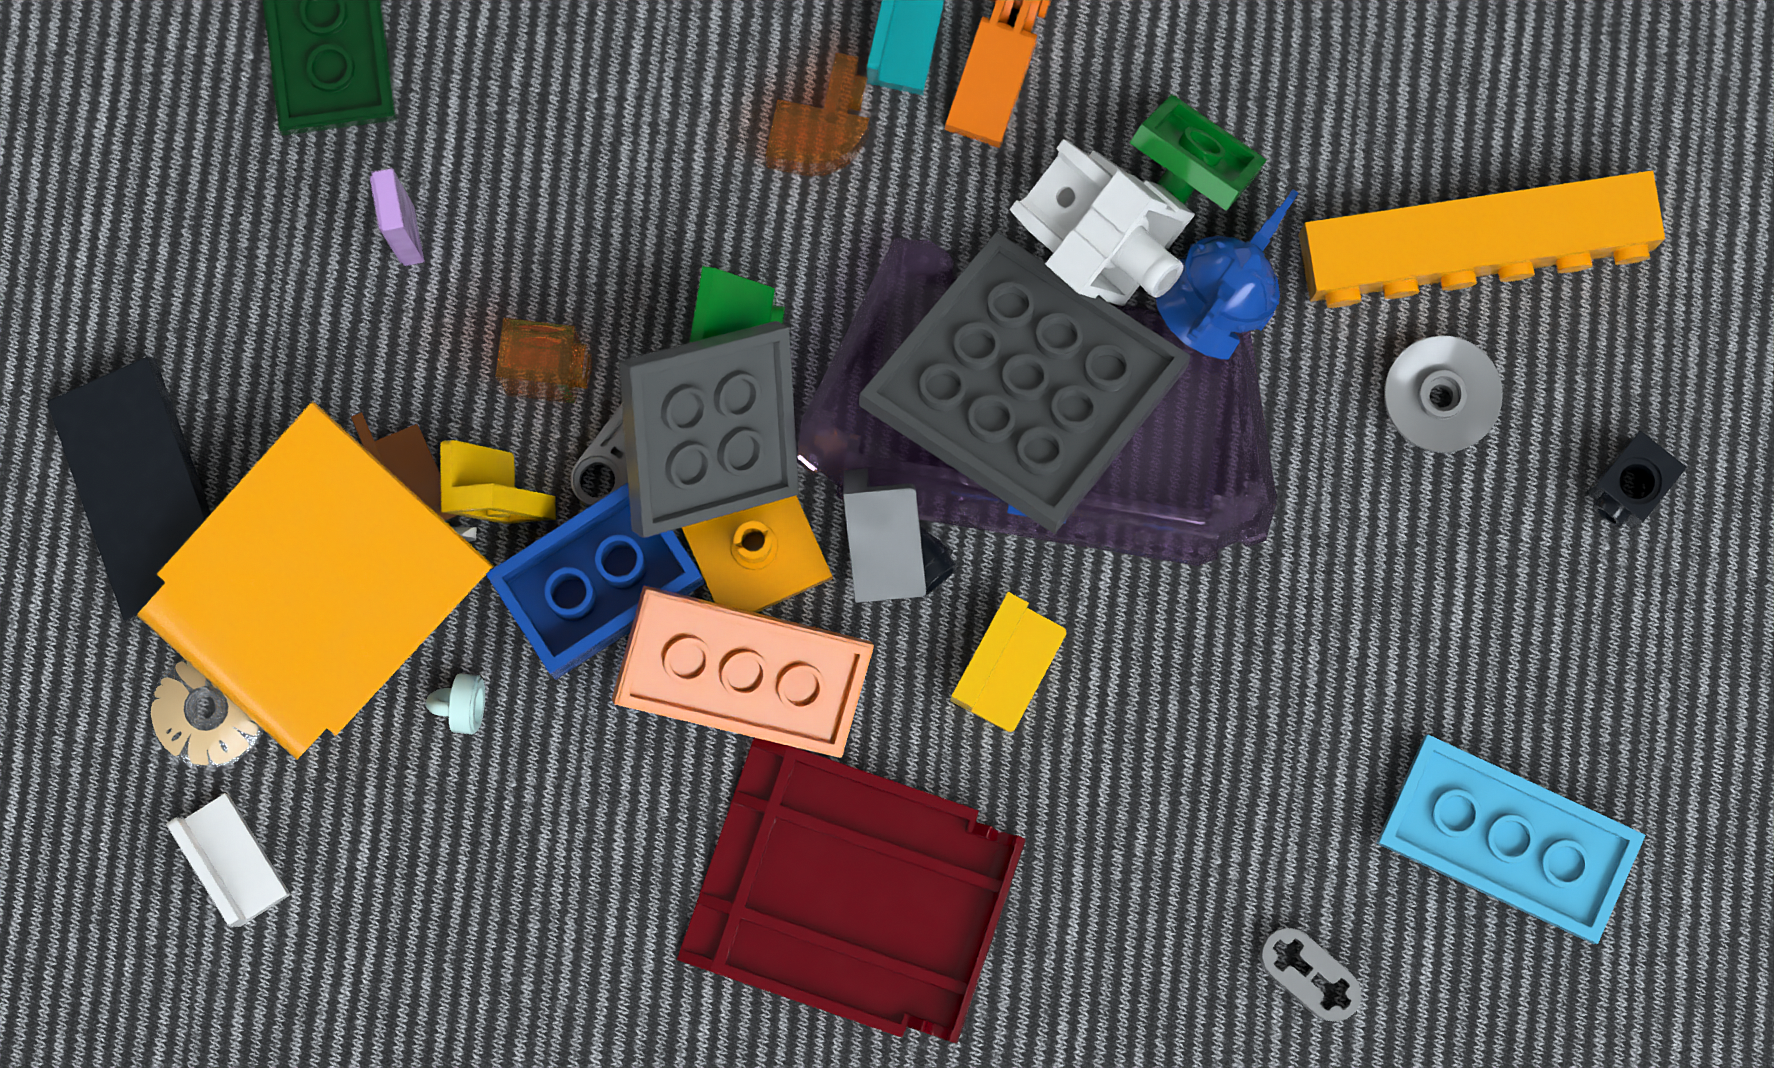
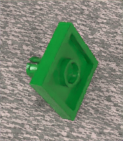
M1173 94L1141 124L1129 142L1166 168L1157 184L1172 192V195L1185 205L1196 189L1226 211L1255 179L1267 159Z

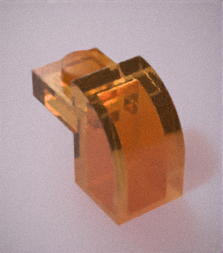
M841 53L835 54L824 109L780 99L777 100L765 155L768 169L803 176H823L839 171L858 156L870 132V118L850 114V110L861 112L868 77L858 75L859 57Z

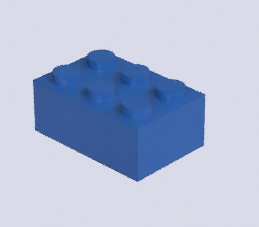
M628 482L486 574L544 666L555 680L631 631L643 585L687 596L705 584L702 575L672 530L645 538L632 531Z

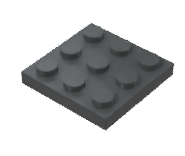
M774 321L619 361L633 532L645 538L799 495L788 326Z

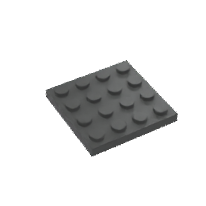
M996 232L863 389L859 396V406L1055 534L1188 368L1191 355L1099 296L1092 298L1078 294L1045 265L1044 261Z

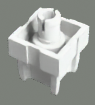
M1063 139L1056 148L1059 151L1058 156L1027 197L1021 201L1016 200L1009 210L1031 234L1053 252L1045 265L1078 294L1092 298L1100 295L1105 301L1124 306L1139 286L1143 287L1146 292L1155 298L1162 296L1177 282L1184 266L1179 259L1166 249L1170 248L1195 214L1163 186L1145 180L1143 183L1136 176L1126 173L1122 168L1100 153L1093 150L1090 155H1087L1075 145Z

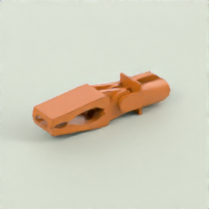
M990 0L996 2L991 18L985 16L981 18L944 130L987 143L996 148L1001 147L1037 44L1038 34L1032 33L1037 17L1045 19L1051 0ZM1013 10H1019L1015 25H1008Z

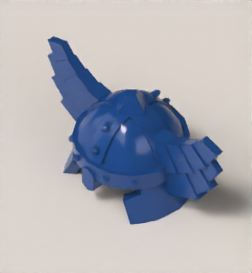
M1292 189L1283 203L1276 208L1270 218L1263 223L1249 242L1223 236L1203 238L1196 244H1191L1185 256L1179 258L1184 265L1181 276L1170 290L1162 296L1156 297L1157 309L1167 327L1185 345L1206 356L1229 360L1240 343L1239 337L1233 332L1242 333L1256 329L1261 331L1272 318L1277 305L1280 303L1278 279L1263 251L1270 242L1269 239L1277 230L1278 224L1286 215L1287 209L1299 194L1294 189Z

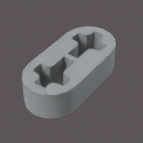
M1284 928L1273 931L1264 939L1259 954L1262 968L1269 977L1313 1015L1322 1020L1338 1022L1348 1019L1356 1012L1361 1003L1362 994L1359 982L1352 973L1308 935L1298 929ZM1293 940L1299 943L1301 947L1296 955L1310 968L1305 975H1302L1292 966H1286L1282 970L1277 969L1274 963L1278 958V954L1272 949L1277 941L1284 945L1290 944ZM1316 974L1329 984H1335L1339 980L1345 983L1346 987L1342 992L1343 997L1347 1000L1345 1007L1341 1008L1331 1005L1325 1010L1320 1005L1324 994L1311 982Z

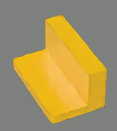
M456 440L441 442V512L503 524L556 519L555 496L515 488V461L513 453Z
M1007 592L950 699L951 702L1007 732H1013L1016 729L1066 636V629L1028 609V602L1010 592Z

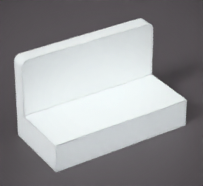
M224 793L185 819L176 817L166 823L229 926L241 927L291 895L229 794Z

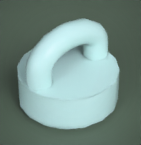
M459 673L454 679L452 688L436 690L427 697L426 708L435 715L449 717V726L452 732L474 734L479 730L485 707V683L480 675Z

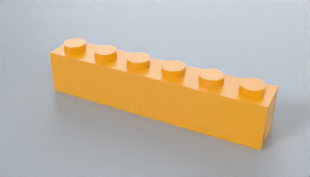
M1652 170L1305 222L1299 232V240L1310 302L1326 300L1328 308H1337L1361 302V294L1383 291L1385 299H1398L1418 294V286L1441 282L1442 290H1458L1476 285V277L1499 274L1501 282H1511L1534 276V268L1556 265L1558 273H1571L1591 268L1593 266V259L1613 256L1617 265L1636 263L1649 259V251H1653L1665 240V234Z

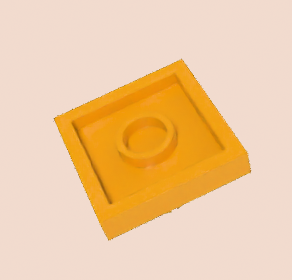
M797 496L681 527L715 603L757 613L833 579Z

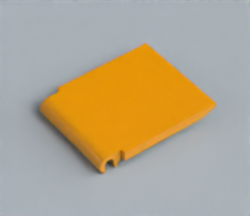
M313 401L157 573L166 583L147 602L137 616L298 760L326 728L336 736L488 573L493 565Z

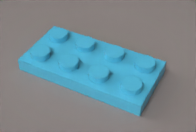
M1427 734L1423 737L1376 844L1585 941L1598 944L1646 835Z

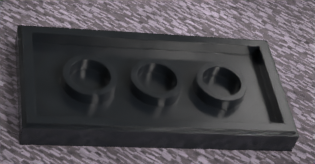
M145 357L46 401L124 621H134L139 618L137 614L166 583L157 573L211 514L157 360L151 357Z

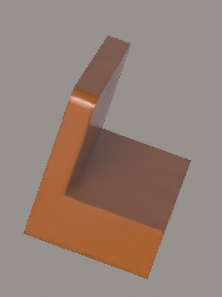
M362 412L351 416L362 446L444 521L458 516L441 512V474L418 424L374 441Z

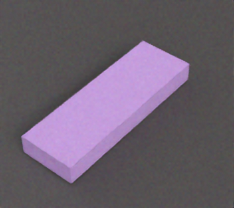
M393 168L372 172L370 181L379 230L400 263H403L404 266L424 262L414 205Z

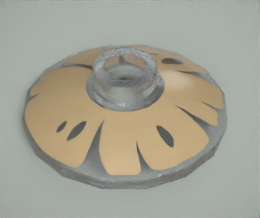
M181 658L165 670L153 690L150 717L154 734L168 754L188 766L214 769L236 763L254 749L264 732L258 724L184 658ZM202 698H212L216 706L214 714L207 719H200L196 714V704Z

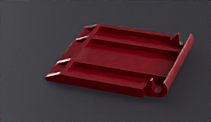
M754 737L677 960L903 1038L907 1026L958 1044L1026 839L976 822L979 810L789 745Z

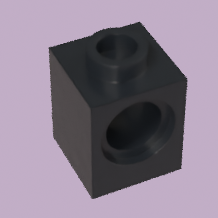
M1640 430L1626 441L1585 493L1596 501L1593 508L1602 518L1616 527L1621 528L1623 524H1626L1629 528L1633 529L1646 520L1687 467ZM1622 471H1634L1642 477L1645 483V493L1642 499L1630 498L1622 491L1619 483Z

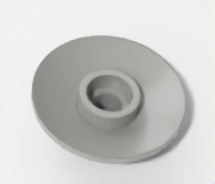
M1432 336L1411 344L1393 362L1387 374L1384 387L1386 410L1396 430L1415 446L1438 453L1460 451L1480 441L1494 426L1499 416L1503 399L1500 376L1491 359L1476 345L1453 336ZM1443 388L1449 393L1450 403L1447 407L1440 408L1431 402L1430 392L1432 389Z

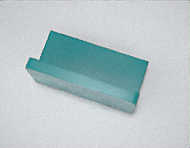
M882 0L867 64V84L924 95L945 0Z

